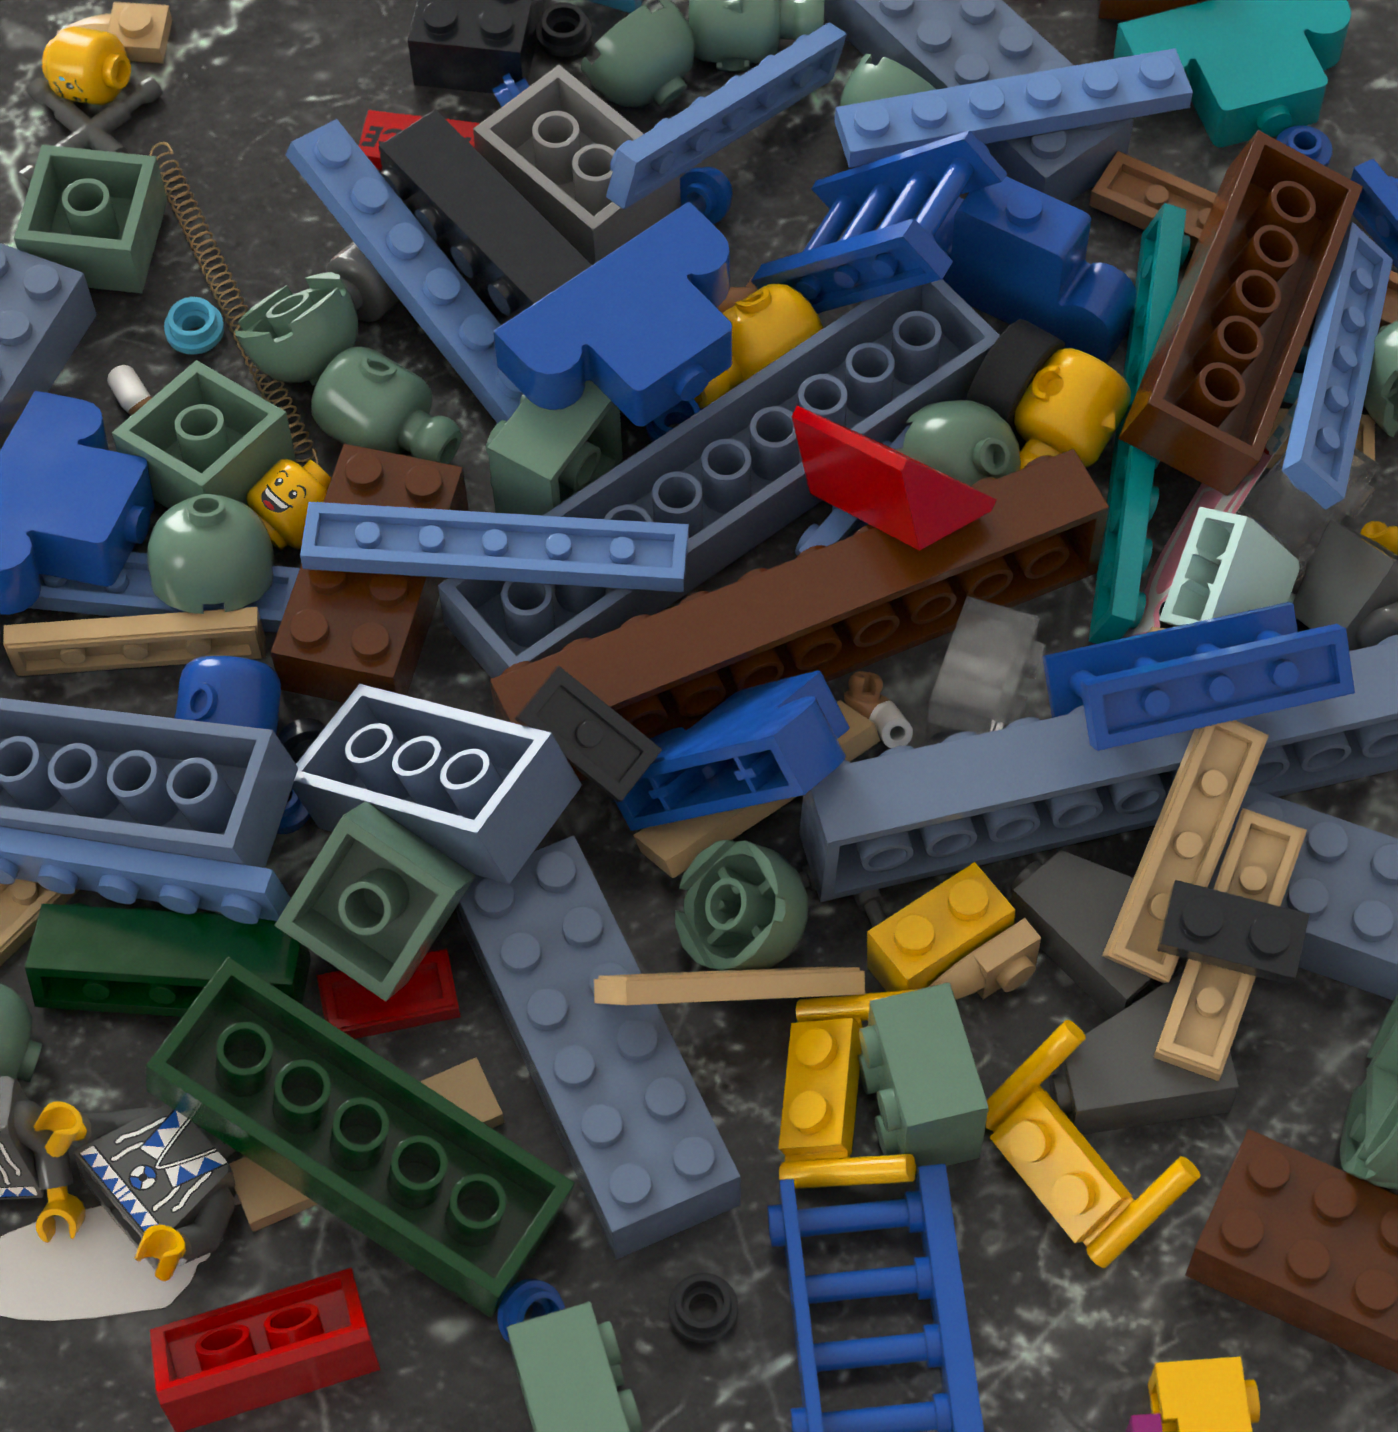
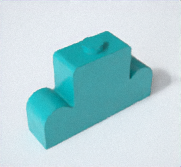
M1209 0L1118 23L1113 59L1176 48L1193 91L1191 101L1212 144L1216 147H1226L1249 141L1257 130L1270 137H1275L1289 127L1307 126L1318 121L1328 82L1323 70L1335 66L1340 60L1352 13L1347 0Z

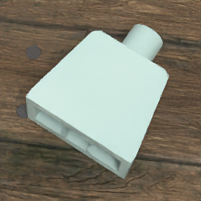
M1199 506L1159 621L1174 626H1181L1281 603H1293L1296 595L1291 592L1300 569L1299 560L1253 519L1247 516Z

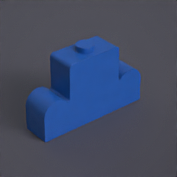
M1007 176L1000 183L969 192L965 199L958 197L934 236L936 243L953 261L943 280L968 305L1008 324H1012L1019 319L1026 320L1064 341L1065 348L1083 351L1106 364L1130 329L1131 316L1135 309L1137 298L1136 287L1124 272L1106 263L1089 264L1086 262L1091 217L1088 213ZM924 206L919 208V210L914 216V219L917 218V216L919 215L920 211Z
M690 201L685 203L495 329L493 333L497 367L532 403L540 408L558 410L573 405L582 396L585 382L590 380L636 426L647 425L680 401H689L697 397L712 379L729 369L732 365V323L716 308L727 298L730 290L728 241Z
M34 391L0 450V614L10 615L19 613L36 602L41 591L38 574L104 587L113 585L135 544H141L147 536L150 516L155 507L147 460L140 456L109 451L101 410L94 403L82 399Z
M820 670L742 689L727 698L688 730L682 727L674 728L651 738L650 740L659 746L662 751L622 802H615L630 830L634 831L802 796L808 793L845 760L846 755L837 739L847 732L850 727Z

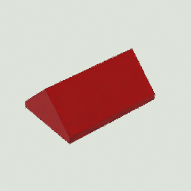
M798 405L792 414V421L810 494L919 551L991 512L997 499L883 443Z
M352 1267L150 1329L156 1394L160 1406L175 1432H184L381 1370Z

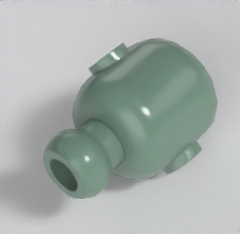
M689 0V26L693 31L696 46L694 56L703 62L717 63V69L721 71H747L750 69V64H760L768 55H776L779 50L780 39L796 41L801 35H809L824 26V0Z
M351 347L339 353L328 364L315 386L311 399L312 416L323 432L342 444L399 455L407 451L415 458L449 464L458 451L462 440V433L454 420L446 416H432L429 414L432 407V391L421 377L373 349Z

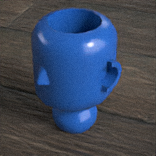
M202 656L188 662L182 670L174 718L273 730L276 734L281 695L280 679L272 667L252 659L233 656Z

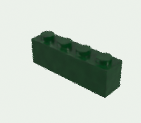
M81 903L69 905L42 904L25 970L35 1007L183 1017L227 957L302 1005L311 962L310 952L307 947L274 926L277 921L259 918L255 924H245L231 920L216 912L183 914L179 912L156 911L145 907L120 909L91 907Z

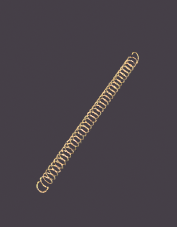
M160 142L152 148L149 156H152L153 150L159 145H166L170 152L160 154L157 160L163 155H173V150L168 143ZM168 160L159 166V169H161L163 165L169 162L176 163L175 168H171L166 172H160L163 174V182H167L164 188L168 196V202L171 204L172 210L175 212V216L183 228V233L187 236V241L190 243L191 250L194 252L195 258L202 268V273L206 276V281L210 284V290L214 293L213 295L218 301V306L222 309V315L226 317V323L230 325L229 329L233 333L234 340L237 341L238 348L242 350L241 354L245 358L246 365L250 367L249 371L254 375V382L258 384L257 387L262 392V398L268 402H274V405L284 399L290 400L286 406L281 407L282 410L290 407L294 408V411L287 415V418L298 417L297 421L289 424V428L295 425H302L299 431L291 434V438L298 434H306L303 440L293 443L295 445L293 448L295 449L305 442H310L311 444L308 448L294 451V453L306 452L312 447L313 441L307 440L309 433L303 431L305 424L299 422L301 416L294 414L297 408L291 405L292 398L286 397L289 392L286 388H283L284 382L273 380L261 383L268 375H258V369L255 373L252 371V368L257 367L253 366V362L251 365L249 364L248 360L250 359L244 354V350L235 336L232 326L237 327L236 330L241 326L239 324L234 325L233 322L248 311V306L243 305L244 298L239 296L240 290L235 288L236 281L231 280L232 273L227 272L228 265L223 264L225 259L223 256H219L221 250L216 248L217 242L212 239L213 233L208 231L209 225L204 223L205 217L200 215L201 209L197 208L198 203L196 200H193L194 194L189 192L190 186L185 184L186 178L181 176L183 172L178 168L179 163L176 160ZM175 170L180 172L179 176H175L170 180L163 179L166 174H170ZM179 178L183 179L182 184H178L173 188L167 187L170 182ZM182 186L187 187V191L177 196L171 195L173 190L179 189ZM187 193L191 195L189 200H185L181 204L174 203L177 198ZM191 201L195 203L194 207L184 212L178 211L182 205H186ZM194 209L199 211L198 215L188 220L182 219L184 214ZM198 217H201L203 220L202 223L193 227H186L189 221H193ZM202 225L206 226L204 232L190 235L193 229H197ZM205 233L210 234L208 240L201 243H193L197 237ZM209 241L214 242L212 248L205 251H197L201 245ZM214 249L218 251L216 256L209 259H201L205 253ZM216 258L222 259L220 264L211 268L205 267L209 261ZM220 266L226 267L224 272L215 276L209 275L213 269ZM224 274L230 275L226 281L219 284L213 283L217 277ZM228 282L234 284L232 288L226 291H217L221 285ZM232 290H236L238 292L235 297H232L228 300H221L222 296L225 293H228ZM237 298H240L242 301L233 308H225L227 303ZM239 307H245L246 309L237 316H229L230 312ZM273 383H282L276 390L265 391ZM260 385H266L263 390ZM282 390L286 391L283 397L269 400L274 393ZM312 448L313 456L304 460L296 459V462H306L315 457L316 464H318L317 450Z

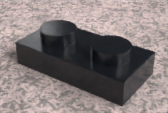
M560 666L554 668L515 717V720L523 726L552 733L568 762L617 802H622L662 751L659 746Z
M1175 880L1171 888L1157 951L1292 985L1296 979L1310 914Z

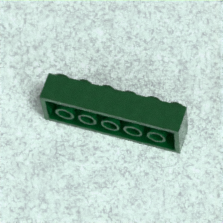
M229 957L225 959L146 1065V1087L148 1093L490 1318L498 1309L505 1293L514 1285L566 1207L575 1182Z

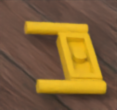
M918 989L809 998L797 1001L796 1017L798 1022L791 1023L778 1149L785 1155V1161L781 1163L779 1168V1181L794 1179L795 1189L913 1182L915 1180L916 1162L912 1154L850 1158V1155H852L860 1070L858 1055L861 1054L862 1049L859 1028H862L863 1021L868 1020L869 1003L871 1000Z
M1065 1020L986 1100L989 1109L985 1127L994 1132L989 1138L1074 1243L1083 1242L1087 1247L1086 1251L1091 1260L1099 1267L1107 1268L1200 1178V1172L1189 1159L1180 1156L1136 1200L1132 1198L1131 1193L1047 1091H1044L1040 1086L1086 1039L1083 1031L1074 1022Z

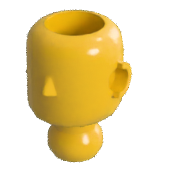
M779 283L769 284L742 301L735 302L736 305L722 313L732 323V365L729 369L712 379L706 388L694 398L700 408H705L823 329L818 314L811 303L800 292L788 285Z
M1073 348L1057 350L1039 368L1015 411V429L1020 437L1026 441L1022 450L1019 451L1021 460L1020 470L1040 456L1051 455L1054 457L1072 449L1076 451L1085 468L1092 466L1099 459L1130 404L1131 390L1126 380L1106 363L1083 351Z

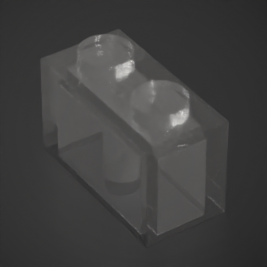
M966 597L929 701L926 732L936 734L946 729H961L982 734L1005 729L1014 721L1024 718L1028 696L1021 695L1020 691L1025 678L1036 681L1043 662L1042 656H1044L1046 644L1036 641L1040 621L1039 616L973 597Z

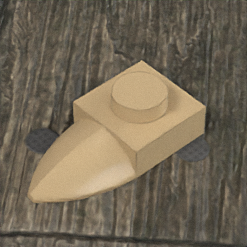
M114 2L111 14H100L79 20L58 30L57 34L71 26L109 32L116 35L122 42L130 61L163 63L172 24V16L169 5Z
M1024 918L958 961L928 987L950 982L955 1000L976 992L982 999H985L1000 988L1004 992H1010L1025 983L1035 972L1041 937L1027 919Z

